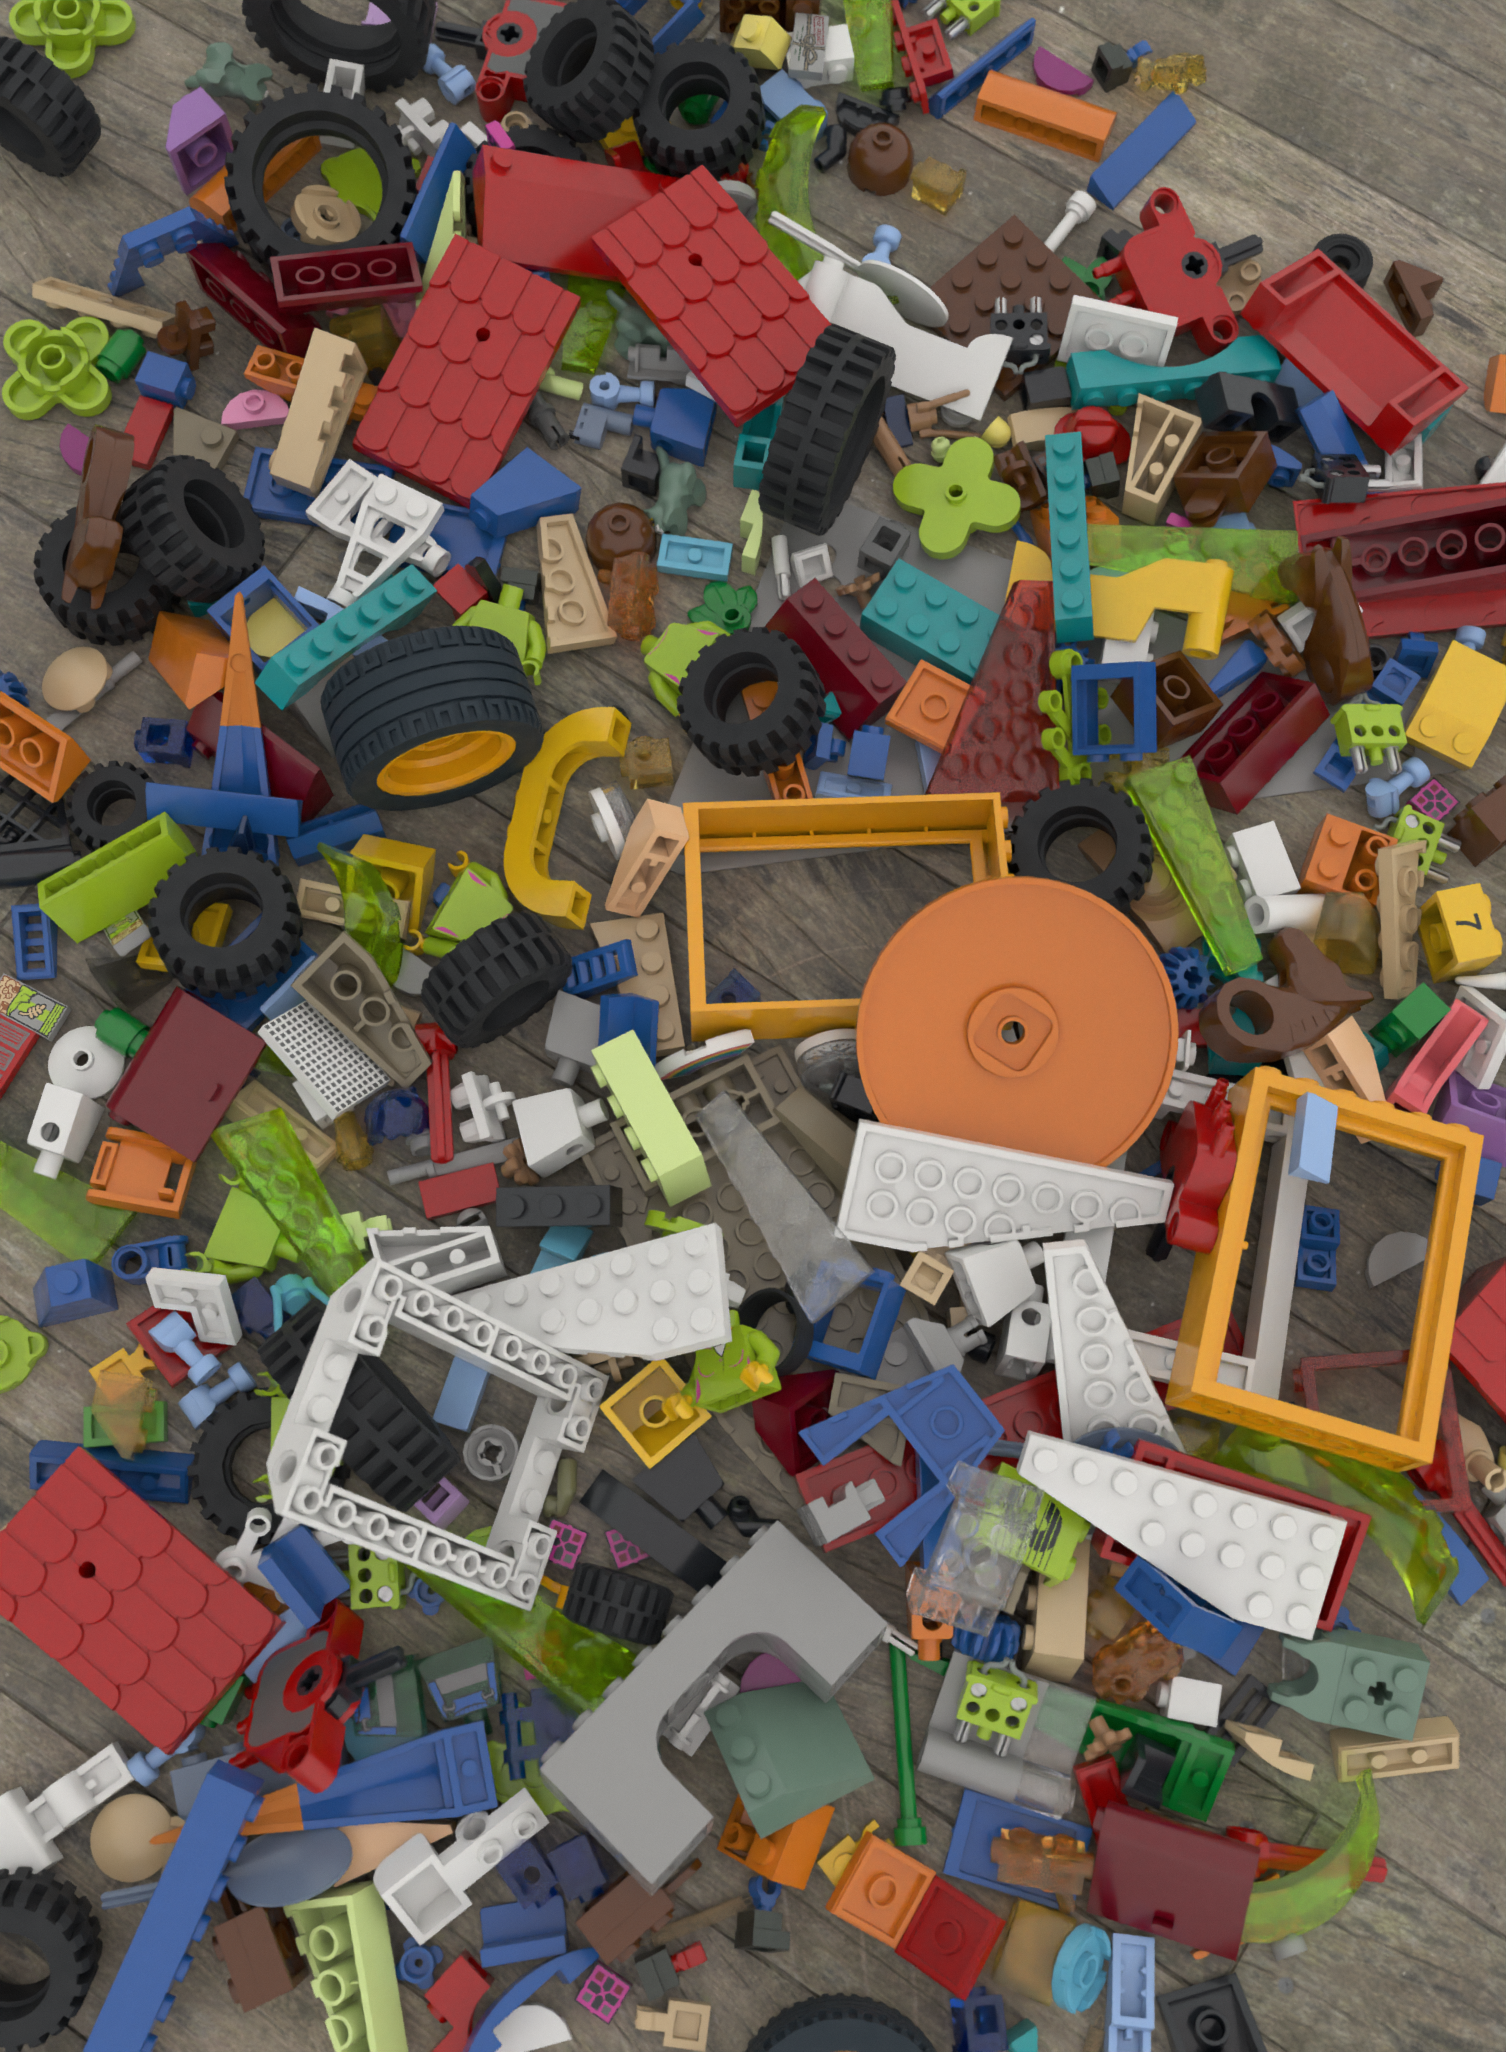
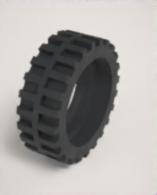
M243 0L242 14L246 16L245 25L248 31L256 32L254 41L260 48L267 47L270 50L269 57L276 63L282 61L288 65V71L297 76L301 73L310 78L309 82L317 83L319 86L320 82L325 83L330 58L364 65L365 91L366 89H374L376 93L386 92L388 85H392L395 89L404 86L405 78L412 81L417 77L418 70L423 69L430 45L436 12V0H368L391 20L384 24L371 26L351 25L335 21L315 12L300 0Z
M317 83L306 84L307 92L297 94L294 93L292 86L282 89L284 98L274 102L269 95L261 100L263 110L258 115L249 110L243 117L246 129L243 133L235 129L231 137L234 150L233 153L226 152L225 165L228 176L224 177L229 205L244 244L250 246L253 257L259 263L264 261L268 264L271 274L273 273L270 257L401 243L400 234L417 198L412 155L408 145H403L402 134L397 125L389 126L387 124L386 112L378 105L371 111L366 106L365 97L356 92L353 99L343 96L342 87L331 85L330 93L319 92ZM325 135L350 141L366 151L378 169L382 182V200L379 212L370 227L353 239L333 245H313L298 241L288 236L276 225L266 208L263 196V180L268 164L285 146L305 137Z
M836 324L827 326L824 332L819 334L815 341V346L810 348L803 366L798 370L795 383L788 392L785 400L786 404L776 423L777 428L774 437L769 444V454L763 466V479L759 486L761 494L758 498V503L762 513L818 536L826 534L828 529L833 526L836 517L843 510L845 501L849 499L852 493V488L862 471L861 468L868 457L873 438L879 428V421L885 410L887 395L892 385L891 378L895 371L896 354L893 347Z
M312 1298L258 1348V1354L262 1363L268 1368V1373L279 1384L281 1391L290 1400L327 1307L319 1299ZM358 1354L328 1433L347 1441L341 1460L362 1481H365L378 1496H382L389 1505L401 1512H407L461 1462V1458L449 1438L440 1429V1426L431 1418L422 1404L416 1400L410 1393V1390L395 1376L385 1362L377 1356Z

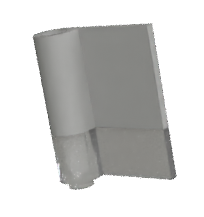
M954 1648L922 1741L916 1771L1057 1820L1061 1819L1063 1813L1070 1814L1076 1797V1789L1070 1788V1774L1090 1720L1096 1697L1023 1672L1027 1679L1038 1684V1703L1031 1707L1020 1740L1012 1738L1006 1756H1000L1001 1749L999 1754L996 1755L993 1747L998 1732L993 1731L990 1740H983L976 1735L979 1726L973 1724L967 1742H961L962 1733L959 1741L953 1737L959 1721L956 1718L957 1703L966 1680L967 1662L974 1660L973 1657L962 1654L959 1649ZM978 1659L974 1660V1661H977V1662L986 1664L984 1661H981V1660H978ZM1006 1666L1005 1668L1000 1669V1670H1003V1671L1012 1673V1672L1010 1671V1668H1009L1008 1666Z

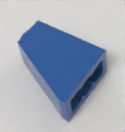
M526 447L471 494L469 518L478 528L486 530L495 538H499L536 526L540 517L575 514L579 510L582 487Z
M86 1258L44 1268L33 1288L38 1326L40 1328L119 1310L113 1273Z

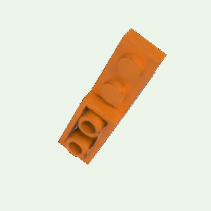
M257 345L244 372V376L261 388L280 396L288 402H292L305 358ZM362 382L346 424L350 425L352 420L362 421L378 391V386Z
M765 681L750 685L741 691L749 721L761 715L770 706L777 693V682ZM800 752L795 755L797 760L787 766L786 763L779 765V771L767 774L763 770L772 800L813 798Z

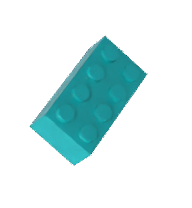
M898 558L862 612L859 627L870 640L915 666L922 659L971 686L982 689L985 692V698L1017 650L1023 628Z

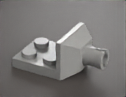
M973 1315L967 1316L965 1320L947 1329L943 1324L912 1318L903 1327L891 1333L876 1380L904 1386L952 1364L961 1372L964 1362L963 1356L979 1345L982 1346L987 1343L985 1333L981 1329L969 1337H964V1334L979 1325ZM834 1368V1370L839 1371V1373L862 1377Z

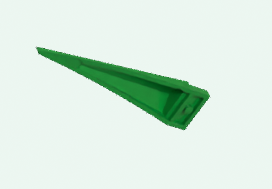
M911 1649L916 1652L913 1656L908 1655L911 1660L945 1677L950 1659L943 1657L942 1660L938 1661L919 1660L918 1650ZM1048 1685L1034 1726L1081 1754L1088 1750L1087 1745L1092 1744L1094 1738H1096L1088 1724L1092 1719L1103 1715L1110 1730L1120 1731L1124 1728H1129L1133 1735L1132 1738L1123 1743L1121 1749L1111 1753L1115 1759L1119 1775L1120 1764L1136 1733L1175 1749L1176 1759L1162 1784V1805L1201 1821H1207L1235 1753L1233 1742L1194 1729V1724Z

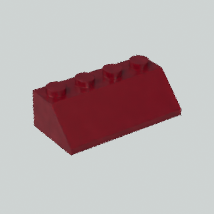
M412 242L270 257L280 315H300L305 312L335 311L341 308L359 306L371 307L377 304L395 302L406 303L408 301L421 300L423 285Z
M197 243L193 250L186 252L200 290L263 346L298 357H306L314 328L322 330L321 325L309 313L307 315H280L273 283L263 272L260 271L257 274L243 254L237 250L232 252L223 243Z
M816 578L789 596L765 625L769 632L771 630H778L784 633L788 639H793L801 647L819 674V679L824 685L825 693H834L842 714L831 723L848 742L853 739L854 730L862 731V725L871 726L887 714L907 683Z
M1262 671L1170 768V771L1212 808L1238 815L1283 765L1294 756L1311 735L1318 730L1330 716V713L1314 682Z
M219 691L195 706L186 729L194 741L191 745L192 748L206 760H209L211 756L216 759L224 697ZM261 724L271 796L303 800L301 823L314 819L334 796L321 768Z

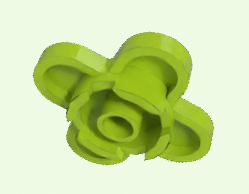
M21 0L12 7L9 13V23L17 39L28 45H46V57L52 60L56 67L61 71L63 70L71 78L80 77L91 69L94 63L96 46L122 44L132 37L136 29V21L132 10L123 0Z
M84 316L72 320L65 327L60 326L61 330H50L39 321L26 319L14 323L7 329L3 338L4 349L11 361L17 365L18 370L4 383L2 398L9 411L15 417L22 420L38 419L57 403L63 404L72 413L81 417L96 416L109 406L112 399L111 387L105 376L95 366L98 362L97 355L111 338L107 327L102 321L94 317Z
M965 437L957 440L948 449L941 467L915 463L904 467L895 476L893 482L895 500L903 510L923 516L919 527L920 544L924 552L932 558L940 560L953 558L963 551L970 534L976 530L1000 533L1012 528L1019 520L1021 514L1020 497L1017 491L1010 485L990 480L994 469V455L990 445L983 439Z

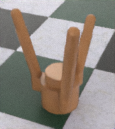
M966 389L931 401L926 400L906 404L910 432L919 431L920 439L940 436L952 439L976 436L981 439L982 435L980 433L931 429V425L938 423L936 407L970 395V391Z

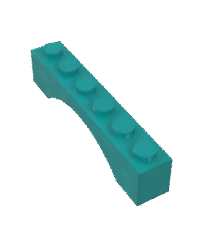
M1262 335L1238 337L1228 348L1214 357L1196 364L1180 367H1156L1120 358L1106 350L1071 353L1065 371L1072 395L1071 407L1072 410L1092 405L1098 407L1130 406L1138 402L1139 393L1160 402L1176 399L1194 400L1196 399L1194 391L1205 383L1209 376L1219 371L1274 383L1282 368L1276 348Z
M1081 431L1045 435L1057 643L1094 640Z
M411 564L272 656L255 681V684L281 710H284L307 694L336 666L362 646L386 632L401 629L420 616L438 590Z

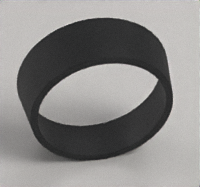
M765 1288L756 1291L742 1303L738 1309L740 1325L756 1329L762 1315L771 1306L785 1301L791 1303L797 1321L796 1337L787 1357L775 1367L778 1377L785 1376L798 1369L807 1358L814 1337L813 1320L810 1312L802 1302L782 1290Z

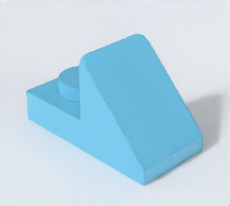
M550 1227L539 1244L541 1252L531 1273L581 1260L594 1231L583 1227Z

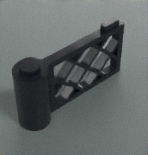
M10 774L0 782V795L4 793L18 803L7 815L0 811V834L9 825L23 834V836L17 843L0 845V890L36 886L37 883L82 859L80 850L73 851L63 796L59 801L52 803L44 810L31 802V799L37 794L34 790L30 789L22 796L9 788L16 779ZM24 807L40 816L29 829L14 820ZM56 810L58 818L52 815ZM48 821L60 829L62 838L44 839L36 834V832Z

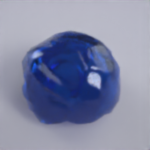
M416 1087L393 1089L376 1096L368 1103L364 1116L368 1144L373 1147L376 1143H382L384 1138L392 1141L400 1135L403 1137H409L412 1133L419 1135L424 1129H429L428 1106L419 1097Z

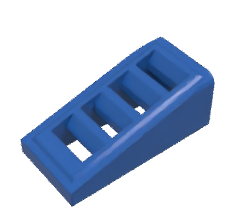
M1245 640L1209 682L1208 686L1220 698L1260 672L1268 661V657L1264 650L1251 640Z
M39 904L11 905L17 980L57 978L58 925L39 908ZM41 916L42 923L29 924V917ZM42 931L43 938L28 939V932ZM44 945V953L28 954V946ZM45 960V968L28 969V961Z
M624 939L571 957L572 973L567 978L563 992L581 999H587L638 976L631 940ZM615 955L618 956L620 971L618 972L615 963ZM603 961H604V965H605L606 976H605Z

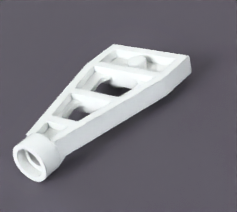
M349 459L305 511L308 519L335 537L349 542L355 525L351 522V519L360 509L362 501L377 477ZM382 518L376 527L373 528L371 541L385 548L394 545V543L384 539V536L393 527L394 523ZM429 535L405 562L419 566L432 576L438 577L448 567L451 554L437 545L435 540Z
M380 473L362 501L337 582L326 599L345 609L378 587L428 538L444 512L443 504ZM380 518L405 528L404 535L388 548L371 541L375 522ZM363 551L382 559L379 566L368 577L354 571V567Z

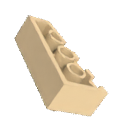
M314 328L289 412L283 424L278 447L273 451L269 461L270 475L278 485L313 498L318 497L368 370L356 343Z

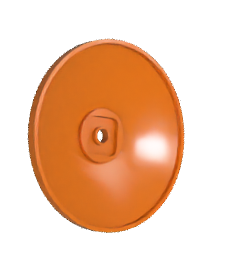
M1004 876L963 885L941 895L912 915L892 935L874 962L863 987L856 1021L858 1068L865 1093L880 1123L1107 1167L1123 1155L1138 1140L1153 1120L1170 1086L1178 1050V1017L1171 983L1161 960L1142 932L1124 914L1092 893L1068 883L1031 876ZM1011 1021L1019 1022L1023 1027L1021 1037L1014 1042L1004 1040L1001 1035L1003 1026Z

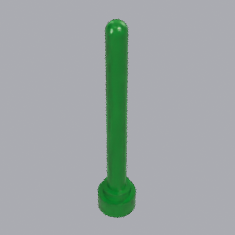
M894 1638V1639H896L897 1641H899L900 1643H902V1644L905 1645L904 1641H902L901 1639H899V1638ZM889 1643L901 1818H897V1827H893L894 1846L928 1844L926 1826L922 1825V1818L917 1817L906 1653Z

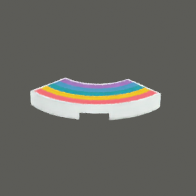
M739 1030L705 1040L706 1045L695 1050L685 1051L682 1049L658 1062L655 1070L660 1079L665 1080L690 1075L711 1063L738 1056L755 1042L751 1030Z

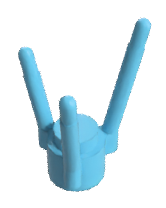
M288 1274L281 1277L275 1285L270 1287L273 1297L274 1332L283 1325L282 1309L292 1316L295 1315L310 1301V1294L328 1305L330 1298L315 1285L312 1277L303 1279L297 1274Z

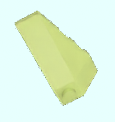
M453 171L422 278L421 300H416V309L422 301L429 287V282L453 236L457 234L466 239L465 177L461 171Z

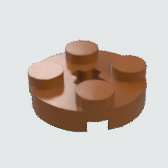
M1265 609L1247 623L1259 641L1262 639L1267 648L1264 649V652L1275 668L1279 667L1284 676L1292 678L1307 669L1303 657L1287 633L1285 634L1280 627H1277L1280 623L1268 609Z

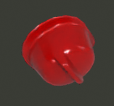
M1086 406L1074 413H1068L1060 418L1055 426L1054 434L1081 431L1083 462L1086 459L1113 452L1116 465H1119L1130 456L1132 442L1129 433L1121 423L1101 407Z

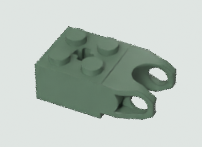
M1316 1627L1312 1640L1280 1632L1278 1639L1282 1641V1647L1295 1651L1302 1657L1309 1659L1310 1666L1301 1678L1269 1683L1267 1694L1271 1701L1290 1707L1312 1721L1413 1741L1430 1661L1418 1644L1338 1627L1336 1630L1332 1629L1331 1632Z

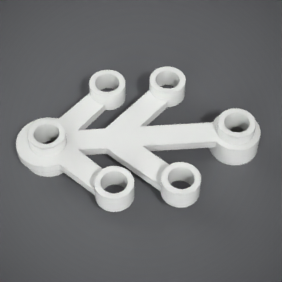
M257 1507L249 1511L245 1529L237 1545H232L222 1550L217 1555L215 1561L241 1584L249 1581L273 1590L277 1600L286 1604L257 1567L263 1548L252 1551L258 1537L264 1536L269 1532L272 1522L271 1513L265 1508ZM283 1517L270 1544L298 1526L299 1522ZM259 1518L264 1520L266 1523L263 1525H255L252 1522V1520ZM320 1530L312 1532L322 1546L338 1541H343L350 1545L353 1544ZM235 1565L238 1566L240 1570H232L228 1567Z

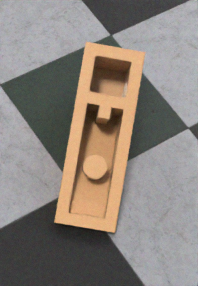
M647 798L630 827L605 903L606 910L640 918L689 839L681 807Z
M1353 1016L1341 1020L1322 1039L1303 1050L1326 1088L1331 1090H1350L1356 1093L1358 1098L1371 1102L1376 1100L1386 1101L1373 1049ZM1356 1136L1361 1144L1371 1141L1369 1139Z
M425 1819L334 1827L348 1837L353 1849L351 1864L345 1874L334 1884V1887L376 1869L387 1856L416 1834H423L431 1844L454 1833L457 1827L456 1821Z

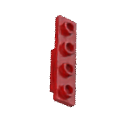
M890 0V5L885 7L888 25L890 28L896 27L897 31L893 32V39L897 53L902 51L904 53V56L900 57L905 78H912V82L908 83L913 104L919 102L922 114L924 115L929 113L925 87L954 79L953 68L937 18L906 27L899 1Z

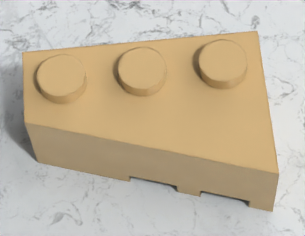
M1139 393L1123 499V514L1149 525H1155L1176 487L1173 479L1174 475L1201 435L1203 423L1200 417Z
M1084 1539L1082 1543L1077 1542L1072 1555L1077 1558L1076 1565L1067 1581L1063 1580L1050 1588L1043 1584L1045 1575L1035 1570L1032 1572L1031 1584L1027 1585L1025 1594V1609H1028L1027 1624L1024 1625L1022 1635V1649L1024 1650L1021 1671L1049 1681L1069 1684L1084 1661L1090 1540Z

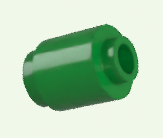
M708 94L696 95L683 101L678 106V110L687 123L702 125L708 121L720 97Z
M117 329L97 355L98 362L95 365L97 370L108 380L117 384L122 379H128L146 354V349L143 346L144 340L130 329H126V331Z
M115 1007L111 1011L109 1009L104 1010L94 1025L97 1029L96 1038L125 1058L134 1057L150 1031L147 1025L120 1007Z

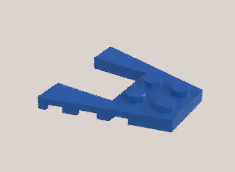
M190 206L122 235L117 251L119 258L114 260L116 270L111 271L109 277L111 282L107 284L111 295L120 297L145 286L138 267L143 265L145 268L157 266L165 260L164 256L177 251L178 254H183L193 250L197 246L198 241H201V243H223L228 248L238 245L239 242L233 230L228 231L226 226L222 224L216 225L213 219H206L201 212Z
M954 1364L799 1432L822 1465L825 1466L889 1415L940 1481L938 1484L875 1533L900 1568L906 1563L1005 1431Z

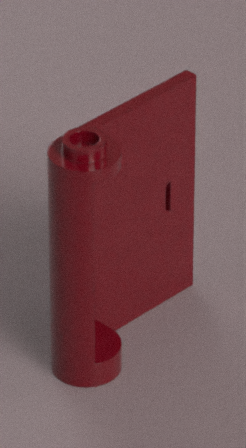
M177 985L105 1106L111 1110L108 1116L125 1126H129L132 1123L186 1158L197 1162L268 1044L258 1035L210 1007L211 1004L203 998Z
M1108 1800L1106 1808L1098 1806L1092 1831L1099 1833L1100 1836L1086 1912L1236 1961L1261 1847L1112 1800Z

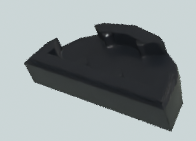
M838 93L836 101L838 122L844 127L846 132L854 137L859 131L870 124L879 122L890 123L896 127L899 124L900 115L847 94Z
M476 556L465 565V570L488 592L490 602L498 604L502 587L486 559Z

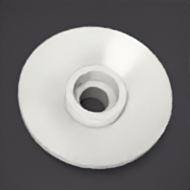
M84 1026L67 1032L55 1043L49 1056L48 1071L54 1085L84 1094L91 1100L108 1094L116 1087L124 1073L125 1057L96 1038L97 1029L94 1026ZM83 1054H88V1062L85 1065L78 1066L77 1059Z

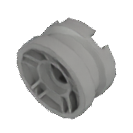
M494 1424L480 1426L465 1441L463 1449L464 1463L470 1473L481 1480L489 1482L503 1481L511 1475L521 1446L515 1434L503 1426ZM497 1446L501 1450L496 1458L497 1461H491L486 1458L485 1453L488 1447Z

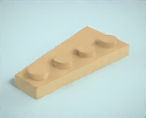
M573 513L540 517L536 527L547 654L614 644L617 634Z
M1412 840L1378 849L1375 870L1379 876L1380 893L1377 897V910L1381 917V931L1378 937V945L1382 951L1383 968L1380 972V984L1384 990V999H1401L1409 995L1416 988L1419 944L1412 941V937L1421 924L1422 910L1416 907L1415 897L1417 887H1423L1424 871H1418L1419 853H1426L1427 840Z
M664 913L643 915L640 918L630 917L590 923L591 932L599 948L624 939H629L632 942L638 976L616 985L619 994L634 993L659 1002L656 1057L672 1055L682 1049L685 1050ZM615 955V963L618 972L620 971L618 956Z

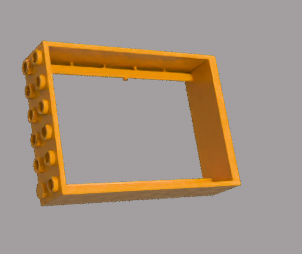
M1000 792L683 803V817L689 834V839L684 845L691 1042H701L744 1029L751 1030L754 1040L809 1038L818 1033L834 1029H856L858 1006L861 999L706 1004L700 853L970 844L973 883L985 879L1014 876V874H1008L1007 863H1011L1012 845L1010 840H1005L1004 829L1008 828V809L1006 806L1001 807ZM1014 1021L1006 1023L1002 1030H1011Z
M1255 1067L1231 1087L1228 1092L1227 1100L1232 1104L1230 1112L1235 1126L1236 1166L1230 1185L1217 1210L1219 1230L1214 1248L1209 1255L1199 1252L1195 1254L1165 1404L1396 1473L1431 1464L1434 1455L1484 1135L1470 1132V1128L1462 1124H1444L1434 1121L1426 1113H1408L1394 1109L1395 1106L1386 1101L1376 1100L1371 1102L1358 1098L1357 1094L1350 1090H1331L1319 1086L1317 1081L1310 1078L1295 1079L1282 1075L1281 1071L1274 1067ZM1306 1092L1314 1093L1338 1106L1336 1130L1441 1161L1396 1435L1217 1382L1242 1249L1247 1250L1249 1245L1244 1239L1269 1112L1273 1110L1295 1117L1297 1099Z

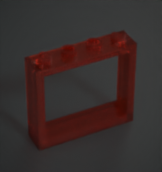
M1410 1349L1300 1358L1298 1362L1299 1369H1292L1295 1393L1302 1392L1304 1408L1320 1412L1314 1371L1408 1364ZM1450 1359L1448 1360L1438 1423L1448 1499L1345 1505L1346 1507L1370 1514L1372 1516L1371 1519L1468 1513L1472 1510ZM1312 1447L1302 1448L1305 1473L1312 1472L1314 1488L1309 1489L1310 1495L1331 1501L1325 1451Z

